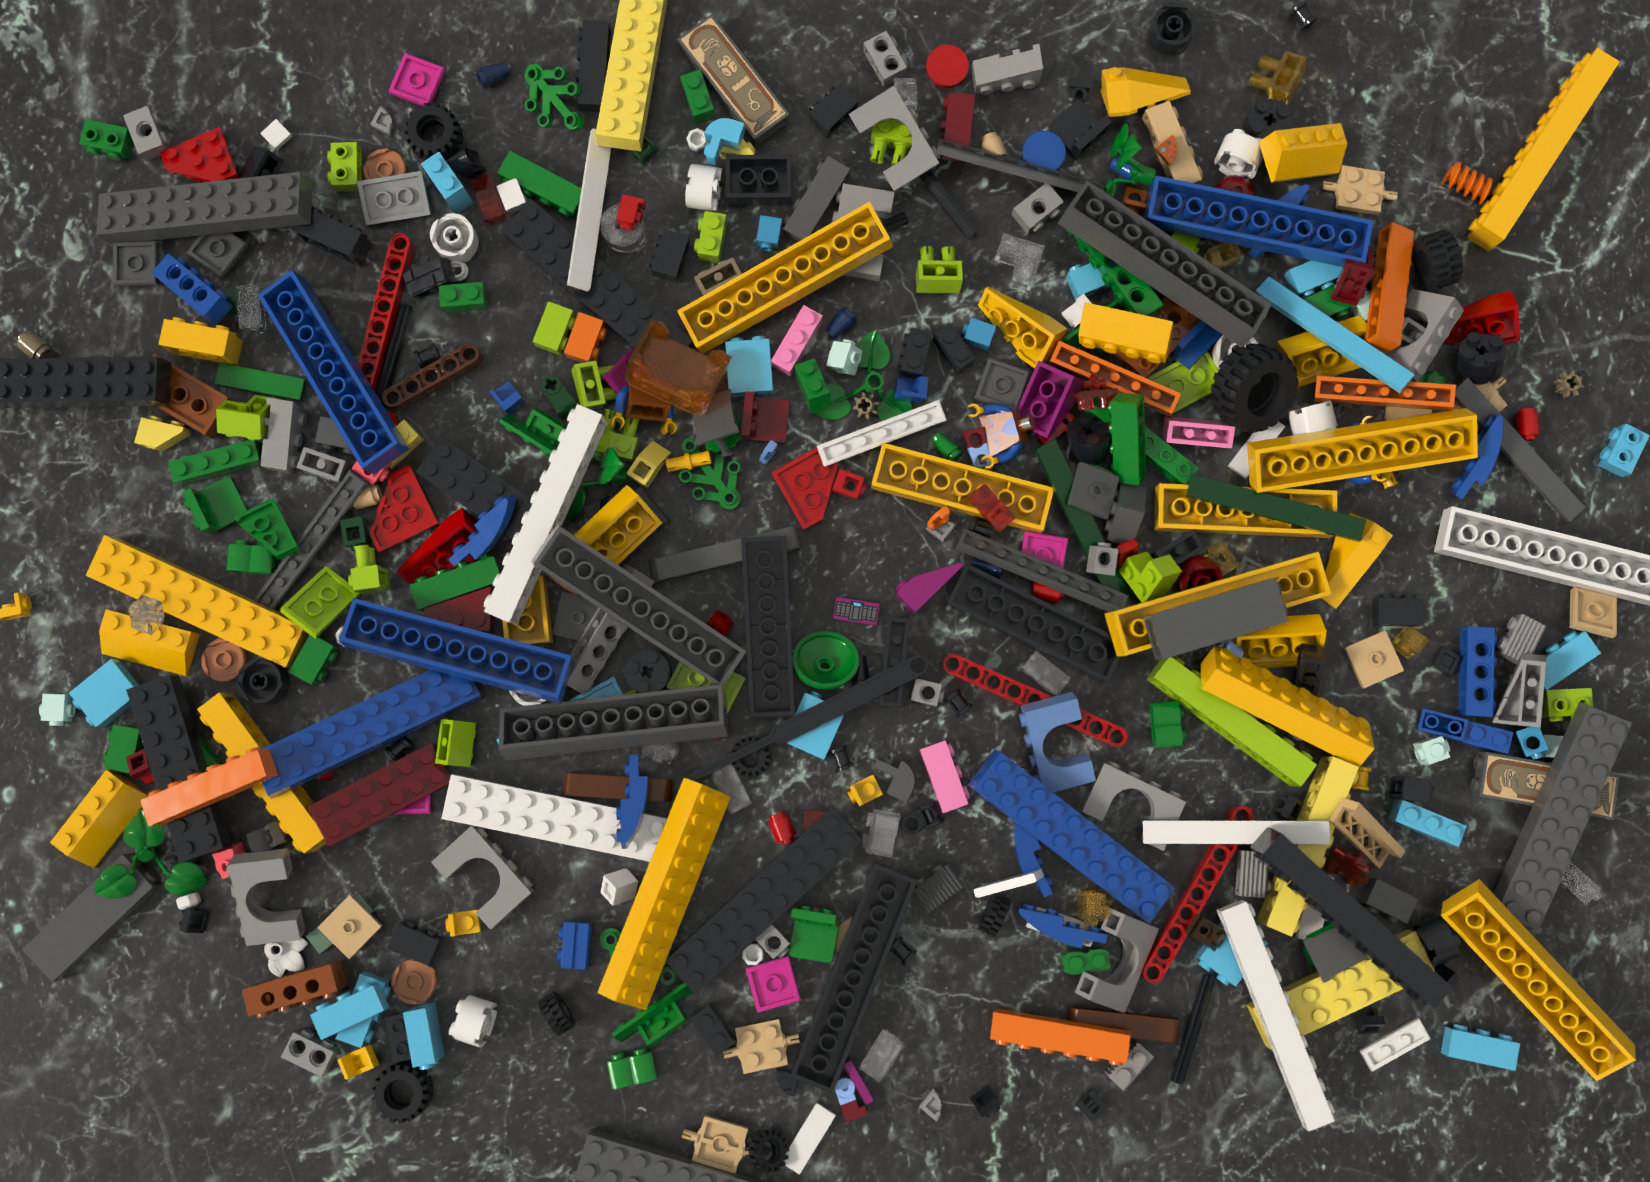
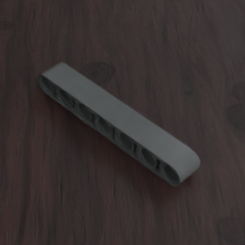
M796 526L749 536H786L787 552L801 549ZM741 538L648 561L652 580L654 583H660L741 564Z

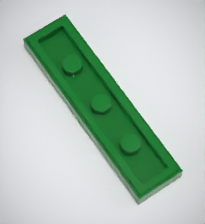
M219 363L215 384L302 401L307 380Z

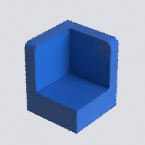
M919 376L916 379L896 378L894 399L916 403L927 399L928 377Z
M506 382L496 391L493 389L489 390L490 394L507 414L512 413L525 402L510 382Z

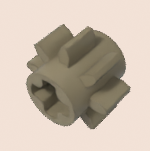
M1574 370L1569 372L1568 375L1565 371L1560 373L1559 377L1561 379L1553 382L1557 388L1555 393L1563 394L1564 399L1569 397V395L1572 397L1579 395L1577 390L1584 388L1581 385L1583 377L1576 375Z
M862 392L860 399L854 398L857 403L852 409L859 411L857 417L862 418L865 414L866 418L871 420L872 414H879L877 406H880L881 403L874 400L876 395L872 394L868 398L867 393ZM866 402L870 403V406L867 407V410L863 409V406L866 405Z

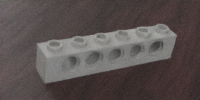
M627 564L623 566V569L652 587L654 583L652 579ZM599 607L570 653L574 664L567 686L583 695H586L588 690L592 688L594 680L605 667L611 652L616 649L620 637L628 629L626 625Z

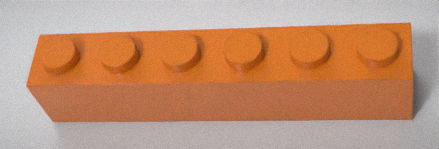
M1394 222L1379 231L1374 265L1375 273L1372 281L1365 335L1367 343L1384 353L1397 348L1402 342L1409 271L1412 264L1411 254L1414 246V231Z
M1061 341L1058 342L1050 359L1052 366L1113 393L1144 395L1145 407L1171 418L1181 398V393Z
M1317 376L1314 402L1331 400L1332 403L1450 411L1454 408L1456 385L1410 382L1401 393H1398L1380 380Z
M260 747L251 748L242 757L240 755L226 759L227 763L223 765L215 764L207 767V772L191 774L187 776L188 780L184 782L176 781L168 784V789H158L148 793L149 797L140 800L148 826L164 825L278 776L270 749L260 750Z
M996 1008L993 1012L990 1039L996 1040V1044L1000 1045L1014 1043L1018 1044V1047L1022 1049L1037 1047L1041 1048L1040 1051L1045 1053L1060 1051L1067 1057L1083 1055L1090 1061L1105 1059L1109 1060L1110 1064L1123 1065L1129 1059L1132 1031Z

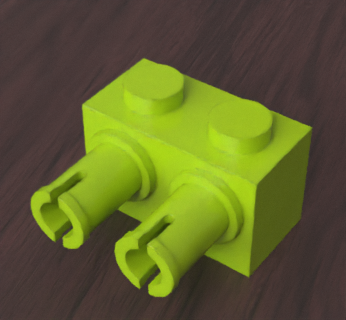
M895 120L883 121L874 126L871 133V144H874L870 161L876 163L877 155H879L878 164H883L887 147L895 149L893 161L891 162L892 166L898 163L899 159L900 161L904 159L912 147V136L908 128Z
M926 246L921 247V260H918L916 269V293H960L963 282L962 261H955V248L950 246L948 254V246L941 249L942 261H937L933 257V247L928 246V252L926 251Z
M590 361L573 366L571 371L579 405L595 410L603 408L606 401L616 400L618 393L612 387L603 389L601 380H604L603 376L614 365L598 367L596 361Z
M605 409L604 418L608 424L594 454L602 456L605 450L611 447L615 449L620 460L634 463L640 445L638 438L635 437L640 419L626 417L623 432L618 434L614 431L616 421H614L612 429L609 427V423L616 415V412Z
M369 545L355 546L357 566L350 569L351 575L348 576L350 588L363 595L391 591L388 569L376 565L375 549L369 548Z

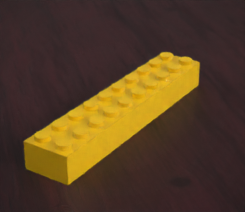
M1597 47L1591 54L1587 52L1582 60L1574 65L1570 71L1573 74L1560 86L1559 90L1561 92L1549 103L1548 107L1550 109L1537 122L1539 126L1529 134L1525 140L1527 142L1524 149L1521 148L1514 157L1515 163L1512 166L1510 165L1504 172V180L1493 189L1491 193L1493 197L1490 201L1487 200L1480 209L1482 214L1478 219L1475 218L1468 229L1471 231L1467 236L1469 240L1489 252L1506 238L1620 61Z
M869 201L677 310L696 348L704 354L894 246Z
M1467 408L1248 442L1250 486L1259 493L1478 458L1477 414Z
M104 535L86 576L285 668L292 666L309 636L306 631L281 612L272 610L244 595L114 536Z
M1319 552L1302 555L1104 613L1117 657L1152 648L1143 616L1262 580L1276 578L1281 587L1282 602L1287 608L1331 595Z
M687 778L683 779L597 993L618 1003L643 1010L647 1009L731 796Z
M1480 879L1443 901L1441 916L1596 1081L1636 1061L1635 1044Z

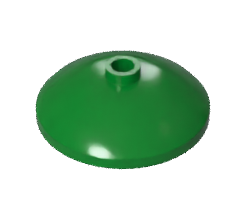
M819 631L807 635L798 642L793 651L792 663L796 675L804 683L817 689L829 690L844 686L854 678L859 667V654L855 645L845 636L830 631Z

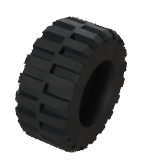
M1252 343L1247 344L1246 347L1237 348L1235 353H1230L1227 356V360L1219 365L1220 369L1213 377L1215 380L1214 384H1211V392L1213 393L1211 401L1215 412L1223 420L1244 432L1256 433L1267 430L1268 426H1275L1279 419H1283L1286 416L1288 408L1291 409L1293 398H1296L1297 395L1296 387H1298L1299 381L1296 377L1298 374L1294 363L1284 354L1264 344ZM1262 376L1257 391L1247 400L1252 385Z

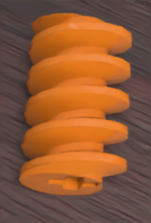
M1457 161L1447 171L1441 185L1449 181V189L1457 185V193L1465 189L1463 196L1466 197L1469 193H1473L1471 200L1474 201L1479 196V204L1481 205L1491 190L1493 179L1488 177L1484 180L1485 174L1483 173L1476 177L1477 170L1473 169L1469 172V166L1465 165L1461 168V162Z

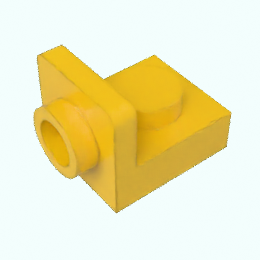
M20 592L14 593L15 603L2 605L0 620L7 621L31 616L30 609L32 608V603L28 595Z
M874 775L849 786L851 791L847 792L852 803H858L859 807L883 795Z
M479 909L448 914L446 930L450 932V936L454 937L481 932V920L476 914Z

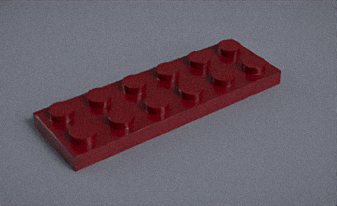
M430 743L308 806V810L328 847L336 845L449 785L450 776L444 765L435 763L436 751L433 745Z

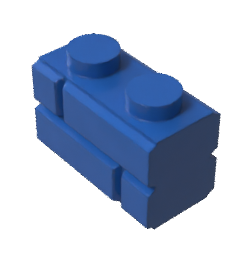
M566 920L564 926L560 925L559 939H562V948H558L557 962H561L560 968L583 970L590 968L593 922Z

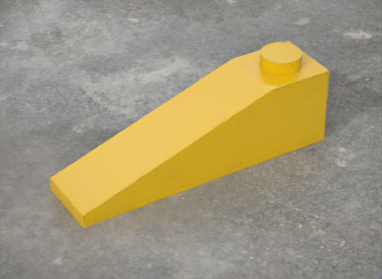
M1113 67L1102 70L1101 94L1109 117L1131 115L1137 113L1138 108L1144 106L1151 108L1155 106L1156 102L1162 100L1166 102L1189 95L1191 92L1186 78L1125 67Z
M990 287L985 288L978 304L992 324L997 325L1004 333V339L1007 342L1010 341L1016 348V354L1020 359L1033 368L1036 367L1038 361L1045 363L1067 330L1065 326L1052 317Z
M1348 513L1350 516L1365 519L1353 513ZM1365 519L1366 523L1361 542L1337 536L1334 537V544L1332 550H1330L1329 561L1325 571L1331 595L1320 598L1334 609H1337L1393 536L1373 521Z

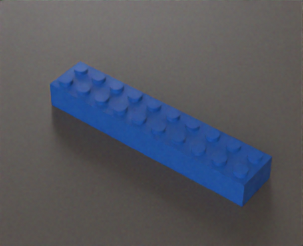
M1155 176L1151 183L1144 219L1161 230L1343 267L1346 258L1366 263L1374 221Z
M291 270L257 295L361 468L375 475L409 450L408 445L307 280Z
M353 598L339 641L347 648L559 704L562 703L574 664L572 656L356 598Z
M429 670L260 749H270L278 772V776L264 781L262 784L267 795L273 799L481 700V695L472 680Z
M994 749L968 784L975 792L1147 924H1150L1175 890L1173 885L1002 752Z

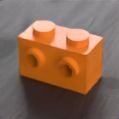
M578 312L564 351L566 357L581 363L597 361L600 354V348H598L600 341H604L608 329L605 328V322Z

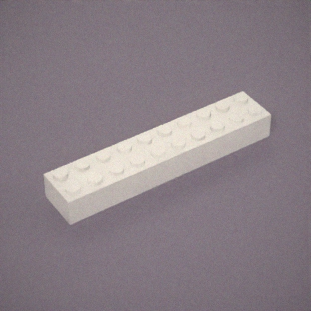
M578 404L575 409H571L567 421H569L566 430L563 429L559 435L558 441L560 444L557 450L554 449L550 455L549 462L551 464L548 470H544L540 477V483L542 484L539 490L535 491L531 497L530 503H532L529 512L526 511L522 517L521 524L523 526L520 533L516 532L512 540V545L514 546L511 553L505 555L502 563L504 565L502 573H498L495 577L492 595L489 594L484 602V607H486L484 612L516 626L542 571L532 564L531 561L555 525L562 526L608 424L602 414Z
M1453 506L1443 510L1434 549L1435 553L1650 606V555Z
M452 774L450 777L441 818L649 862L667 821V817L644 813L643 820L633 841L627 849H622L621 842H617L616 830L621 829V820H617L616 807L457 774Z

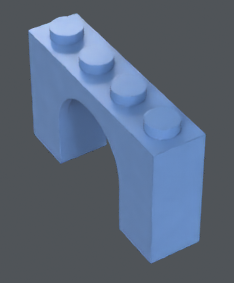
M1069 692L1021 705L1022 713L1019 714L1021 726L1026 727L1027 734L1024 735V740L1027 748L1030 747L1032 752L1031 755H1028L1031 767L1035 768L1037 773L1033 777L1052 792L1096 781L1092 761L1087 753L1061 760L1049 758L1043 753V741L1050 730L1059 725L1082 719L1078 700L1074 693Z

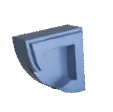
M770 440L759 458L761 463L764 465L768 464L778 450L777 443Z

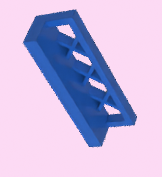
M1201 320L1177 344L1172 357L1190 370L1223 334Z

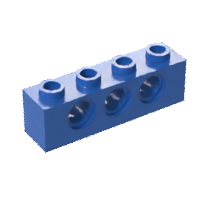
M168 253L151 273L205 319L216 326L233 307L226 301L228 296L218 288L214 291L215 285L205 277L201 280L200 277L202 275L192 266L187 269L189 264L178 256L175 259Z
M1472 626L1460 628V656L1462 658L1459 669L1458 716L1493 717V713L1496 710V702L1493 700L1497 685L1496 678H1494V669L1497 666L1494 647L1497 645L1498 640L1495 628ZM1477 645H1480L1483 649L1481 656L1476 652ZM1477 667H1480L1482 670L1480 678L1475 673ZM1476 689H1479L1482 693L1480 700L1475 697Z

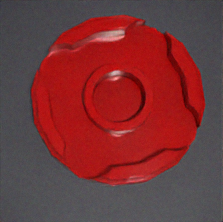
M942 45L935 48L928 56L926 72L934 85L950 89L958 84L960 85L965 80L968 74L969 62L966 54L960 48L954 45Z

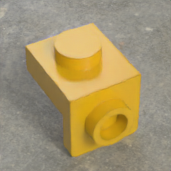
M371 1044L338 1059L346 1080L379 1065Z

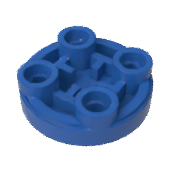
M1039 131L1029 136L1022 150L1024 162L1053 170H1058L1062 166L1066 156L1064 142L1058 135L1050 131Z

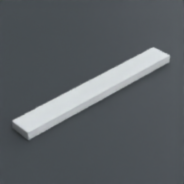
M594 128L590 131L567 281L568 286L587 292L591 288L611 147L598 146L596 129Z
M1143 821V844H1253L1267 827L1282 833L1293 844H1330L1329 821Z

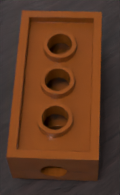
M1165 296L1161 300L1163 303L1161 313L1156 315L1155 318L1164 320L1173 318L1176 321V324H1173V337L1168 353L1169 356L1176 349L1177 344L1201 320ZM1119 352L1109 354L1124 369L1144 378H1148L1162 363H1152L1141 357L1130 358Z
M171 364L169 406L157 407L214 440L218 434L216 408L224 400H233Z
M342 959L242 989L248 1017L256 1015L257 1018H261L277 1012L278 1009L279 1012L292 1009L300 1005L299 1002H301V1006L313 1003L316 1000L322 999V995L323 999L337 996V994L343 993V988L349 986Z

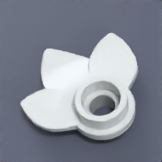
M301 937V940L266 944L264 952L269 958L268 967L274 975L281 977L286 969L294 972L303 970L305 968L304 960L299 952L308 945V942ZM278 946L280 952L274 953L272 947Z

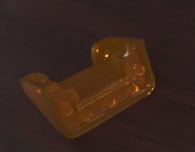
M651 319L629 358L625 380L631 386L693 415L704 416L716 394L732 356L722 350H713L709 356H706L670 339V331L667 326L662 322Z

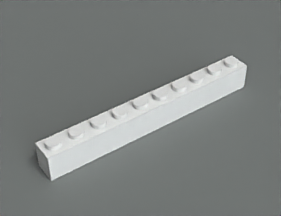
M1240 900L1217 909L1302 1126L1306 1130L1311 1131L1334 1122L1332 1116L1335 1113L1331 1102L1326 1100L1323 1092L1326 1091L1321 1078L1316 1076L1314 1071L1317 1069L1316 1063L1312 1056H1308L1306 1051L1308 1047L1304 1035L1298 1031L1299 1021L1294 1012L1291 1013L1289 1009L1290 998L1287 992L1281 989L1279 982H1282L1281 976L1277 969H1273L1271 964L1273 956L1270 949L1263 944L1264 934L1261 927L1255 924L1253 917L1256 914L1252 905Z

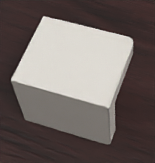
M515 178L496 186L505 210L511 214L521 210L529 201L523 195L519 182Z
M1085 294L1078 297L1075 303L1061 314L1072 330L1080 327L1084 303H1091Z
M626 868L606 874L603 877L601 894L612 906L632 900L636 897L638 880Z

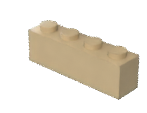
M1170 101L1146 109L1142 119L1154 148L1156 149L1172 134L1177 141V155L1169 167L1158 155L1166 177L1200 184L1203 173L1200 166L1196 165L1194 161L1195 154L1193 148L1187 144L1186 131L1183 126L1180 127L1176 108L1172 107Z

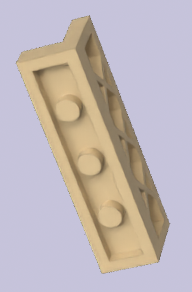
M1346 798L1341 799L1329 821L1374 867L1380 869L1389 854L1399 858L1403 856L1405 850L1359 802ZM1343 812H1345V822L1341 823L1339 819ZM1357 824V834L1352 835V825ZM1368 836V846L1364 847V837ZM1380 848L1381 852L1375 858V849Z

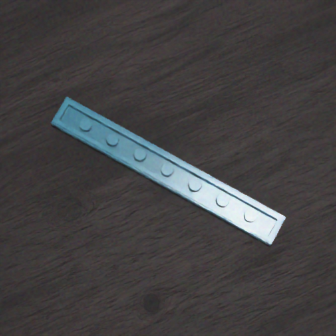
M1268 277L1255 291L1257 295L1272 304L1271 306L1398 393H1401L1414 378L1415 374L1271 277Z

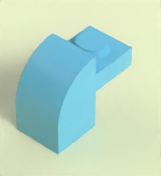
M722 118L713 121L704 132L705 140L709 142L706 143L704 155H706L708 164L716 166L722 146L739 151L745 133V124L743 122Z

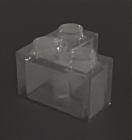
M1003 233L995 261L1015 267L1009 287L1030 293L1045 248L1044 245Z
M872 808V812H867L865 825L869 826L868 835H863L861 846L865 848V853L892 858L900 813Z

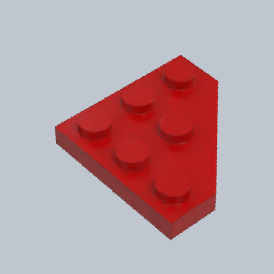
M220 126L160 152L164 166L170 174H181L188 179L198 182L239 179L228 143Z
M817 447L771 472L803 530L823 520L839 464L838 461L824 467Z
M411 465L389 475L388 485L379 503L374 524L369 531L372 541L380 554L440 524Z

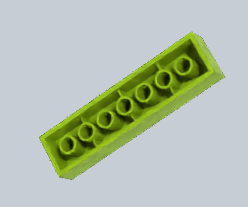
M1177 656L1159 661L1146 680L1174 701H1179V704L1183 705L1185 709L1289 786L1301 787L1317 766L1312 761L1313 757L1303 750L1301 752L1294 748L1295 744L1286 737L1280 738L1275 734L1276 730L1267 723L1263 725L1257 721V716L1247 711L1245 712L1243 709L1203 690L1201 674L1194 669L1190 671L1184 667L1185 662Z

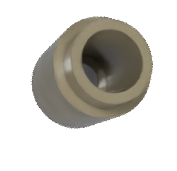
M33 331L23 332L17 338V347L31 359L49 358L52 354L50 345Z

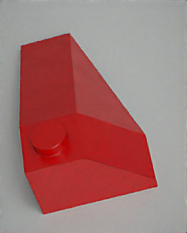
M1512 291L1491 295L1462 307L1464 311L1443 344L1462 342L1472 332L1501 337L1504 340V344L1521 341L1519 308Z
M461 507L441 523L397 570V574L409 584H413L415 579L427 576L430 578L436 576L437 571L449 568L450 570L456 569L457 566H453L448 559L454 555L452 551L462 543L465 545L470 541L468 537L477 530L474 525L478 521ZM471 555L464 562L469 561L472 563L478 559L475 560Z

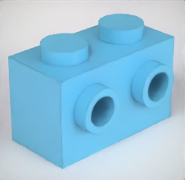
M1626 423L1615 427L1609 435L1610 442L1608 446L1600 453L1599 458L1601 460L1598 466L1620 477L1632 474L1650 435Z

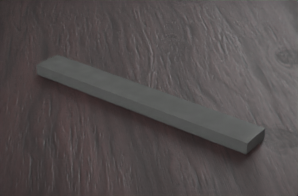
M939 138L935 145L936 154L1071 191L1079 192L1086 180L1104 191L1103 184L1097 181Z
M1469 378L1464 379L1456 387V402L1462 408H1467L1477 414V425L1482 430L1484 428L1482 424L1489 415L1492 416L1496 413L1502 416ZM1503 417L1500 450L1566 523L1571 522L1585 506Z
M353 470L347 472L296 541L300 551L282 560L253 601L263 604L272 610L277 609L340 524V520H343L355 501L369 485L366 480Z
M965 528L956 547V550L1108 612L1125 608L1129 598L1127 594Z

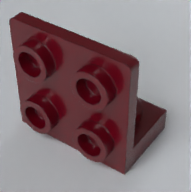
M1372 247L1368 248L1366 263L1346 258L1331 293V300L1357 306L1359 299L1364 298L1367 291V281H1371L1375 273V268L1373 267L1375 256L1372 255Z
M745 391L741 428L742 440L763 442L773 440L775 443H785L790 401L755 397L754 392Z

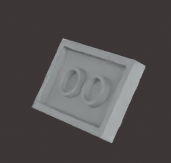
M423 171L357 181L366 225L432 215Z

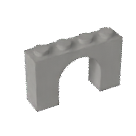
M892 86L849 113V116L860 135L887 120L901 122L910 131L912 147L908 155L883 171L884 176L895 192L939 165L937 159L941 157L939 154H936L935 146L930 148L926 140L929 139V136L923 127L919 129L915 121L918 120V117L912 107L910 109L906 107L904 101L907 98L901 88L897 90L895 86Z
M843 183L842 190L837 191L836 203H839V209L834 211L832 222L869 201L879 218H891L895 192ZM880 254L843 276L880 282L884 255Z
M1412 289L1407 296L1405 313L1412 320L1428 323L1424 334L1414 343L1404 347H1397L1384 354L1415 374L1411 380L1412 382H1419L1445 339L1449 336L1452 328L1461 317L1464 309L1455 297Z
M1109 761L1108 764L1101 763L1095 776L1096 781L1092 782L1079 812L1098 821H1103L1113 798L1119 792L1132 788L1143 793L1148 799L1151 807L1149 821H1178L1186 802L1181 800L1182 795L1171 790L1166 793L1160 790L1161 785L1150 780L1148 783L1140 780V775L1129 771L1128 774L1120 771L1121 766ZM1167 844L1148 845L1164 851Z
M472 825L431 863L445 879L451 878L468 861L474 858H483L495 865L500 875L499 889L476 912L491 930L534 892L531 888L533 883L525 875L522 877L517 872L519 868L511 859L507 861L502 855L503 849L496 842L491 843L487 838L489 834L483 827Z
M288 848L234 854L227 864V876L231 877L232 881L231 894L233 898H236L237 903L236 915L241 920L240 933L241 937L245 938L246 946L301 940L305 931L301 909L280 912L268 911L260 907L252 895V887L260 882L288 878L292 871Z
M1109 908L1101 929L1120 938L1123 945L1122 959L1116 970L1107 977H1097L1083 971L1075 993L1090 1001L1125 1013L1159 929Z

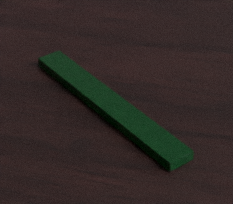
M1053 439L1034 449L1088 560L1090 546H1098V542L1105 543L1092 514L1067 505L1074 477L1056 439ZM1102 553L1099 557V561L1101 564H1103L1106 560V556L1104 553ZM1117 566L1115 576L1094 573L1098 583L1127 594L1131 598Z
M1194 474L1190 476L1185 496L1356 542H1361L1366 523L1365 519L1262 492L1257 493L1255 490Z

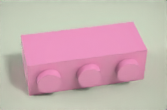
M803 305L771 360L773 368L791 377L795 370L794 365L800 362L821 326L823 315Z
M1164 416L1161 438L1167 443L1232 448L1235 426L1225 421Z
M945 740L920 749L919 751L941 812L945 813L968 805L967 799L970 798L967 787H962L959 778L963 776L959 765H954L952 757L955 756L951 743L947 744Z

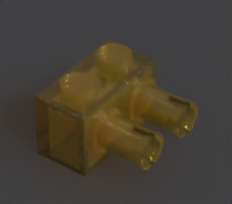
M1285 51L1282 59L1278 60L1263 54L1259 60L1258 68L1274 72L1272 78L1253 72L1249 86L1265 90L1267 99H1277L1289 105L1305 73L1306 57Z

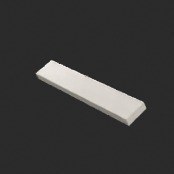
M940 400L817 445L816 447L825 467L878 447L882 443L891 442L944 422L946 417Z

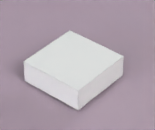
M277 119L260 133L276 150H279L293 137Z

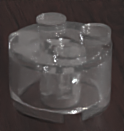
M620 204L613 205L601 216V232L611 249L625 254L632 253L642 246L646 237L645 222L642 217L641 223H637L636 230H633V232L622 231L621 226H618L616 221Z

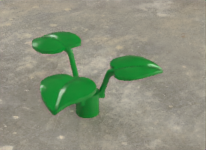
M1127 122L1123 124L1121 130L1115 136L1110 149V155L1115 157L1118 152L1121 154L1116 164V170H1121L1126 163L1132 166L1129 171V176L1132 179H1114V181L1110 179L1105 184L1104 191L1112 197L1115 194L1118 183L1136 185L1139 182L1149 186L1156 173L1155 169L1145 166L1132 158L1142 147L1138 143L1136 135L1131 134L1128 137L1129 125Z
M877 330L865 335L856 345V347L862 350L861 361L858 367H868V372L870 373L864 379L863 385L845 396V391L840 385L828 384L827 388L830 392L831 407L815 413L829 420L844 418L851 410V405L847 399L862 390L869 393H879L882 401L880 402L881 405L877 406V411L881 421L913 410L910 401L894 399L895 389H890L885 396L883 395V388H881L883 377L874 370L883 369L888 364L890 351Z
M607 448L601 458L593 455L592 458L600 462L601 466L599 468L598 481L581 483L567 513L571 521L574 522V518L580 513L584 505V488L586 486L609 485V482L619 485L624 484L627 470L623 468L625 464L620 460L614 448Z
M140 809L126 826L123 835L126 844L135 848L136 855L133 856L131 868L127 871L123 864L109 866L98 877L94 890L99 896L115 899L130 895L135 890L137 884L136 878L131 875L135 870L137 861L148 862L153 858L163 872L169 876L165 880L164 885L174 895L184 896L195 893L206 885L207 880L202 869L190 861L177 863L172 868V872L168 871L154 849V846L160 845L164 840V828L162 825L148 826L144 811Z

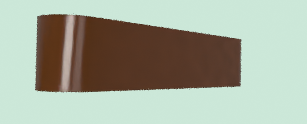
M472 344L463 345L385 390L382 396L383 402L394 411L403 410L478 367L483 361L482 353ZM469 352H476L473 360H466ZM456 362V368L453 371H448V365ZM437 373V379L434 382H429V376ZM413 384H418V390L415 393H410V387ZM394 395H399L398 402L391 404V398Z
M564 773L562 795L630 799L625 796V784H630L627 776ZM648 778L647 801L671 802L673 779Z
M1070 1006L1069 1021L1132 1031L1131 1038L1178 1042L1179 1018Z

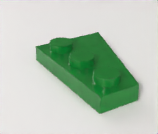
M274 498L233 517L237 524L277 559L281 560L300 551Z

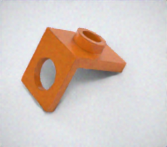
M1127 186L1122 204L1142 216L1147 205L1145 204L1147 191ZM1137 194L1140 197V202L1128 199L1129 195Z

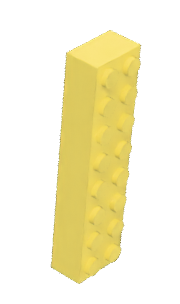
M620 0L596 129L598 146L642 151L668 0Z
M1334 756L1321 757L1296 821H1329L1341 799L1346 798L1350 800L1351 794H1349L1351 786H1354L1358 780L1359 773L1357 771L1359 767ZM1329 821L1330 844H1294L1321 869L1325 864L1326 857H1324L1326 849L1331 847L1334 840L1332 834L1335 826ZM1274 875L1270 893L1266 895L1256 922L1292 937L1293 933L1298 931L1301 923L1299 920L1300 915L1307 909L1308 905L1304 902V898L1299 894H1295L1287 887L1288 884Z
M1406 929L1395 935L1434 970L1416 931ZM1364 960L1332 976L1325 983L1322 982L1318 972H1315L1281 989L1282 991L1285 990L1290 998L1291 1003L1288 1006L1291 1013L1294 1012L1298 1018L1299 1025L1297 1028L1299 1033L1306 1035L1403 988L1388 978L1389 975L1378 969L1371 962L1372 960ZM1254 1003L1246 1004L1265 1046L1272 1050Z

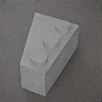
M1035 44L1033 45V50L1021 53L1020 49L1012 50L1013 55L1000 57V54L974 60L971 72L975 94L988 95L997 90L1009 92L1019 87L1030 89L1038 85L1043 71L1040 45Z
M267 397L266 404L271 406L270 417L265 418L264 423L269 428L267 439L263 438L261 466L267 470L293 474L298 464V447H301L303 441L302 427L307 422L306 410L292 401Z
M1522 654L1494 714L1493 723L1541 727L1547 655Z

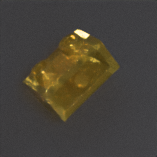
M1077 889L1075 916L1080 918L1084 924L1098 925V921H1104L1105 916L1109 914V902H1106V893L1099 890Z

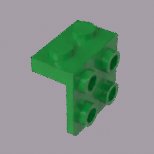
M225 477L199 491L192 488L183 491L185 496L183 502L195 517L193 519L195 527L199 531L201 530L208 534H212L234 523V516L247 511L243 499L233 479L230 477Z
M799 906V909L792 908L791 918L795 922L789 955L794 958L832 963L841 919L834 915V911L821 909V913L813 912V908L807 906Z

